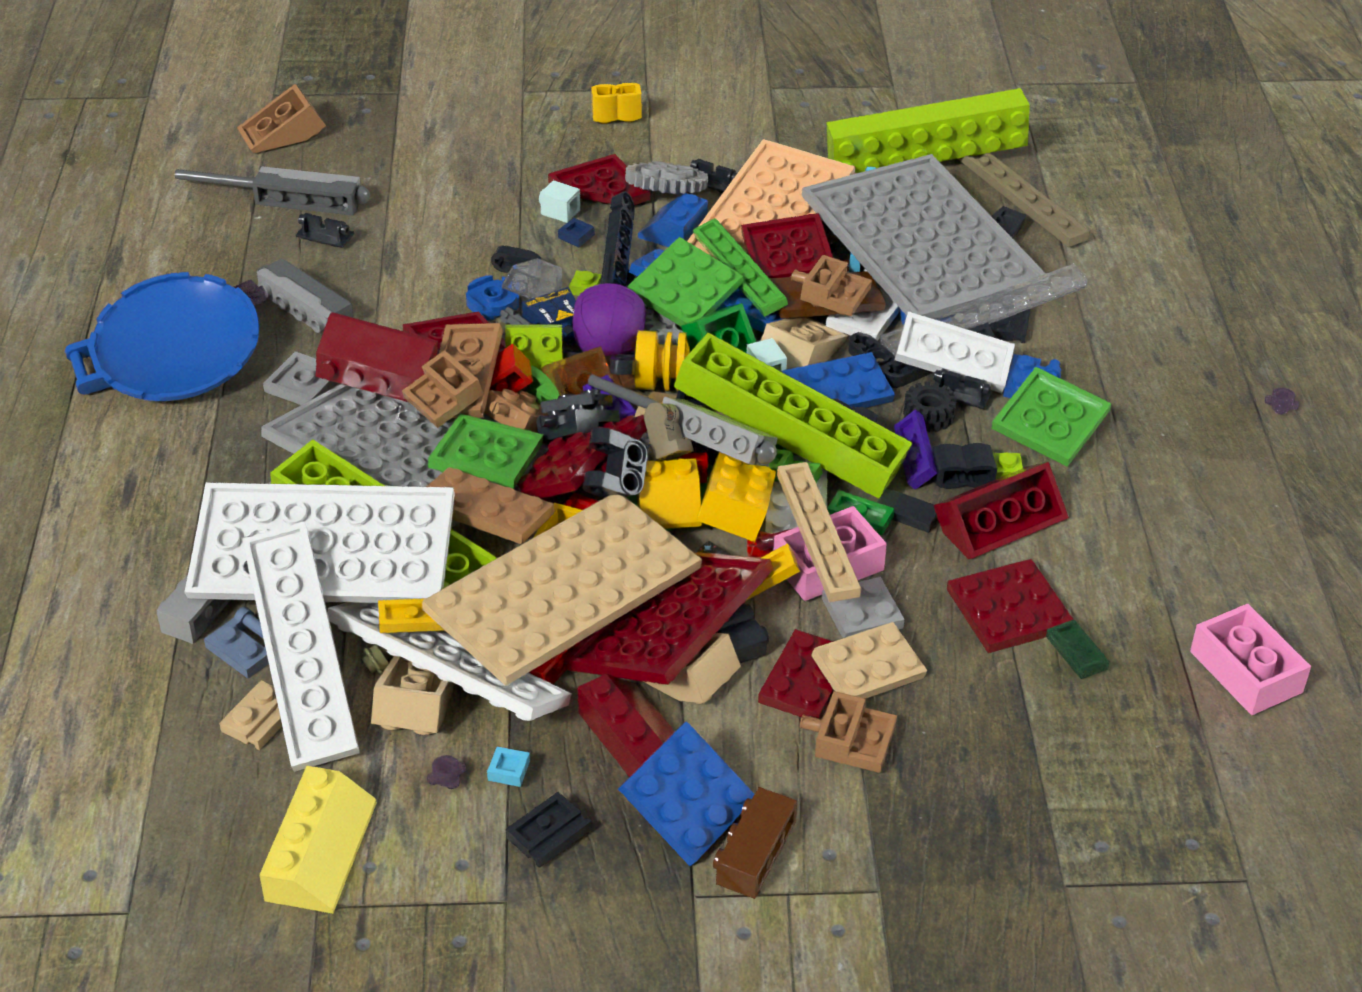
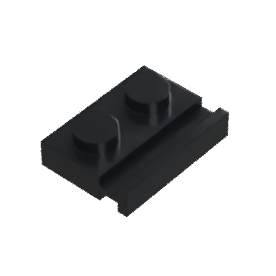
M1002 298L991 302L988 323L996 339L1013 342V339L1021 340V343H1025L1031 302L1023 305L1019 304V301L1009 298Z
M600 389L583 391V394H566L558 396V399L541 402L542 414H546L554 410H565L566 412L567 407L571 405H584L585 409L598 405H606V408L613 407L612 395L601 394Z
M556 792L506 828V838L525 856L531 857L536 862V866L540 868L592 830V821L589 818L585 819L579 809L562 794Z

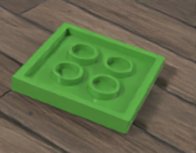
M679 237L633 280L627 288L634 291L644 304L681 327V325L713 313L743 283V275Z
M1035 367L992 421L991 429L1068 467L1109 413L1111 403Z
M460 413L428 457V468L439 470L442 473L448 467L459 469L467 474L485 478L490 482L514 489L542 446L543 434Z

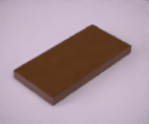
M850 272L872 280L871 289L854 313L885 310L886 301L869 272ZM791 277L770 279L784 294L788 305L777 310L781 319L839 314L836 311L821 306H814L809 302L800 300L803 283L792 281Z

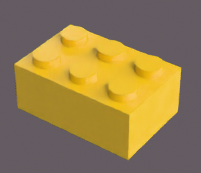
M719 452L707 483L697 521L755 542L768 510L776 471L771 470L769 466L747 464Z

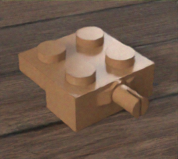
M825 255L821 256L809 274L795 269L791 276L792 281L803 283L800 300L849 316L854 314L871 289L872 280L847 272V262Z
M444 350L422 366L423 376L402 390L404 398L439 428L484 395L479 380L475 375L485 369V365L477 358L465 368Z
M503 389L502 392L490 390L484 411L485 414L501 424L538 433L537 417L539 415L548 416V413L542 414L541 405L536 402L537 398L534 395L524 391L517 394L509 389Z
M833 691L825 716L822 719L803 714L800 728L819 732L816 738L815 757L880 773L896 727L897 715L865 708V698Z

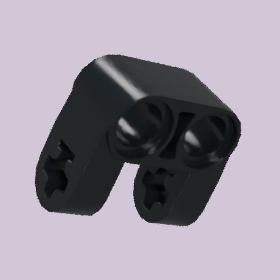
M593 428L591 430L589 446L594 450L608 454L606 471H587L584 476L583 490L603 498L609 495H621L628 498L639 494L644 486L647 464V449L645 445L639 440L609 428Z

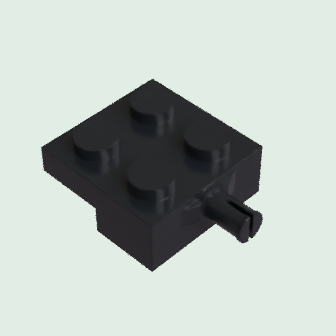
M571 405L567 407L566 412L565 410L549 411L548 416L539 415L536 423L538 433L543 434V443H551L559 437L565 439L572 437L578 432L583 434L589 433L593 428L600 427L606 422H619L620 418L619 410H607L606 405L592 406L589 409H585L584 405Z

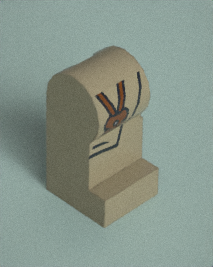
M655 402L648 405L645 410L644 420L654 460H672L694 451L691 439H683L680 426L678 425L679 411L674 404Z

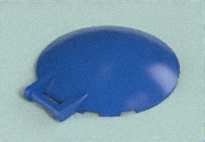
M189 272L165 274L144 280L124 290L121 293L122 297L113 305L108 303L96 319L97 325L94 332H91L90 338L69 344L65 348V354L72 363L77 378L76 387L80 394H90L113 387L123 394L143 400L173 401L203 394L222 385L244 367L253 354L258 342L259 320L250 298L239 287L234 288L228 285L225 279L205 274L204 277L190 276ZM91 357L96 373L90 375L87 374L83 359Z

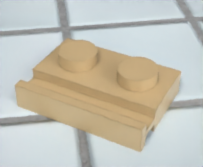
M261 680L219 723L221 732L247 745L252 743L256 749L260 750L282 727L274 686Z

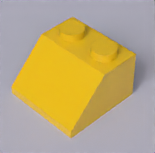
M696 459L647 461L644 486L642 491L636 494L638 508L664 529L702 526V522L697 521L701 499Z

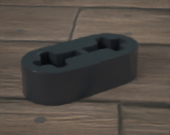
M499 246L491 257V263L498 271L528 278L536 276L542 267V259L537 253L511 246Z

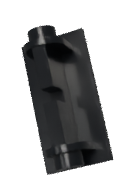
M699 158L692 160L690 167L708 174L707 188L719 191L720 193L726 190L738 174L735 169L720 165L716 167V172H714V163Z
M310 213L299 215L298 223L302 225V228L297 232L296 237L343 248L354 235V231H350L349 225H346L344 221L326 218L324 225L321 216Z
M944 368L935 371L933 380L940 383L939 387L945 385L948 387V391L952 390L957 398L956 402L984 409L992 393L991 384H988L987 380L966 376L965 381L962 382L960 381L961 374L948 371Z

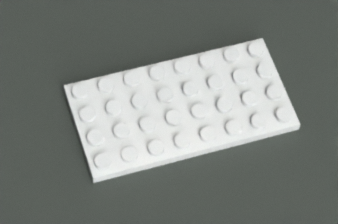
M206 483L185 594L189 599L255 600L242 538L305 522L325 602L378 603V600L428 598L444 587L455 497L454 489L449 487Z

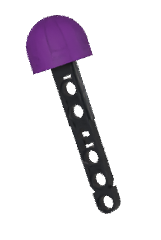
M626 191L613 196L611 199L610 209L612 212L609 213L601 283L584 290L575 302L573 332L576 343L584 353H597L605 356L631 354L636 349L638 330L644 331L646 308L644 302L634 291L626 287L635 215L634 202Z

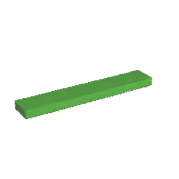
M716 218L693 229L695 238L712 257L743 275V283L739 288L764 317L788 305L784 294Z

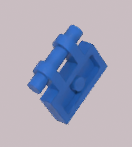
M1014 354L1003 397L1011 398L1035 367L1060 378V362L1053 359L1049 362V365L1044 367L1040 366L1041 359Z

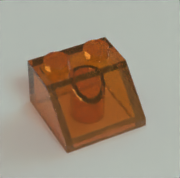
M601 346L550 363L541 368L542 372L554 384L560 396L583 394V386L588 384V379L591 375L603 377L608 374L613 380Z

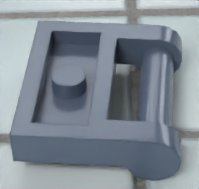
M241 607L235 613L234 618L204 638V642L208 650L246 678H250L268 665L269 661L266 647L242 631L248 627L263 638L260 620L255 617L252 610L247 607Z

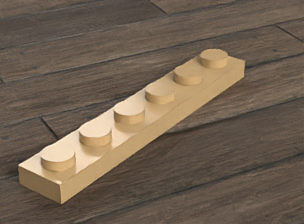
M808 463L778 466V479L828 601L835 602L860 597L861 587Z

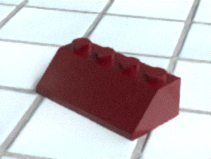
M331 312L316 351V377L408 402L404 398L402 390L424 375L422 366L437 356L438 340Z
M1049 462L1028 466L933 505L943 534L967 559L975 558L1069 518Z
M604 674L578 686L579 715L629 777L675 732L633 682Z

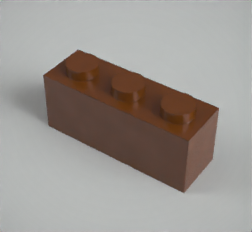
M758 787L752 799H746L741 811V820L738 824H732L728 833L726 847L724 849L719 848L715 855L713 868L716 869V885L753 899L756 898L796 823L797 800Z

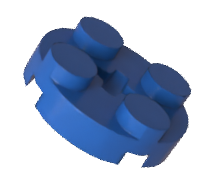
M493 275L473 280L467 286V307L472 312L479 311L487 321L495 320L497 316H501V310H505L507 307L517 310L520 307L519 287L512 279L501 276L502 280H493Z

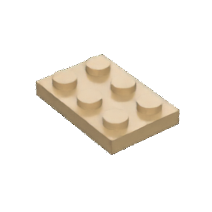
M894 622L816 647L811 655L836 692L865 699L923 679L927 673V669Z

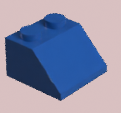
M682 194L664 205L638 232V238L665 247H669L679 237L688 241L693 234V229L697 228L707 215L708 200L693 194Z

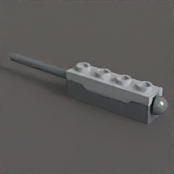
M261 166L256 177L252 178L181 169L175 170V179L253 188L255 205L354 215L358 205L366 204L370 198L369 190L361 186L360 177L263 166Z
M283 258L270 265L261 266L258 269L257 288L259 293L264 298H268L277 304L279 308L292 314L297 320L307 324L315 332L323 334L331 312L353 318L352 303Z
M591 375L588 379V385L645 409L651 403H661L596 375ZM664 396L663 403L674 404L679 411L678 425L683 437L751 465L768 467L769 463L775 459L777 454L775 447L777 437L687 400Z

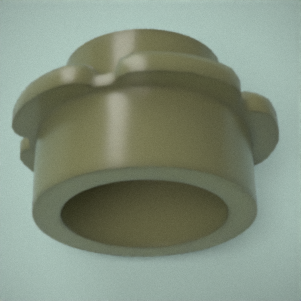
M376 644L369 649L364 648L365 655L361 657L364 665L371 674L377 671L379 675H382V671L389 664Z

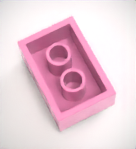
M852 506L831 514L830 517L857 580L883 571L887 543L858 510ZM799 527L775 535L774 550L788 543L794 552L800 572L787 579L804 601L822 595L824 588Z
M1249 604L1196 625L1190 652L1251 715L1304 692L1311 665Z

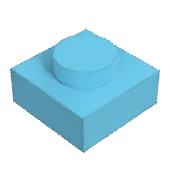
M497 747L487 771L488 781L521 787L530 763V753Z

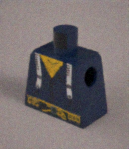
M569 287L522 302V317L531 324L562 325V341L564 340L568 345L576 343L573 332V313L576 300Z

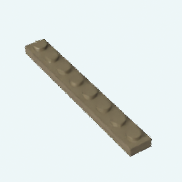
M991 153L974 156L966 155L963 158H958L959 161L1067 247L1089 240L1090 231Z

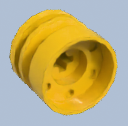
M638 330L635 353V389L654 390L657 378H663L665 391H670L671 378H677L682 361L690 353L687 333L679 332L678 345H673L672 332L667 333L665 344H659L657 331Z

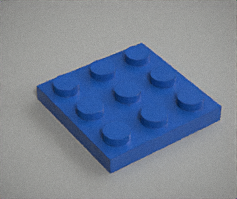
M687 721L618 788L689 866L694 864L741 814L746 799H752L754 796L751 789Z

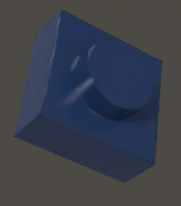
M576 218L571 219L558 229L559 239L577 247H580L595 235L594 226Z

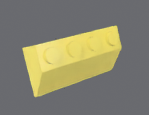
M306 766L259 875L264 901L333 914L377 804L376 799L340 771Z

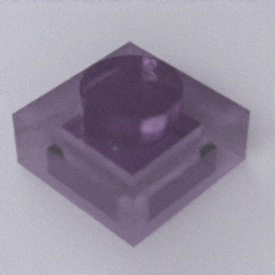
M251 279L234 286V288L239 287L250 298L254 306L266 301L265 292Z

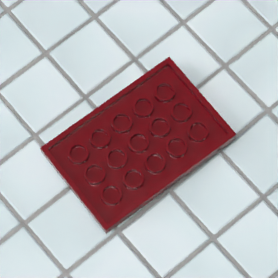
M693 552L702 559L700 569L586 637L564 659L567 669L569 671L596 675L609 674L617 678L669 685L774 570L771 560Z

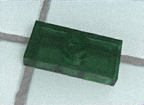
M1075 620L1047 629V639L1080 679L1108 670L1110 661Z

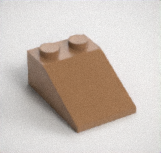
M294 84L238 126L237 129L253 153H258L307 141L312 136H316L326 125L305 95Z

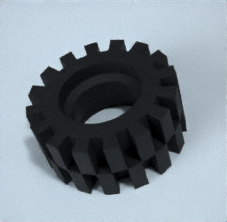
M925 382L924 386L921 383H916L915 387L911 386L909 391L905 393L904 418L914 410H917L923 415L927 432H930V428H934L935 432L940 431V427L944 430L947 429L948 424L951 425L955 417L957 398L954 396V392L952 390L948 391V387L945 385L939 387L940 383L937 382L934 385H930V382Z

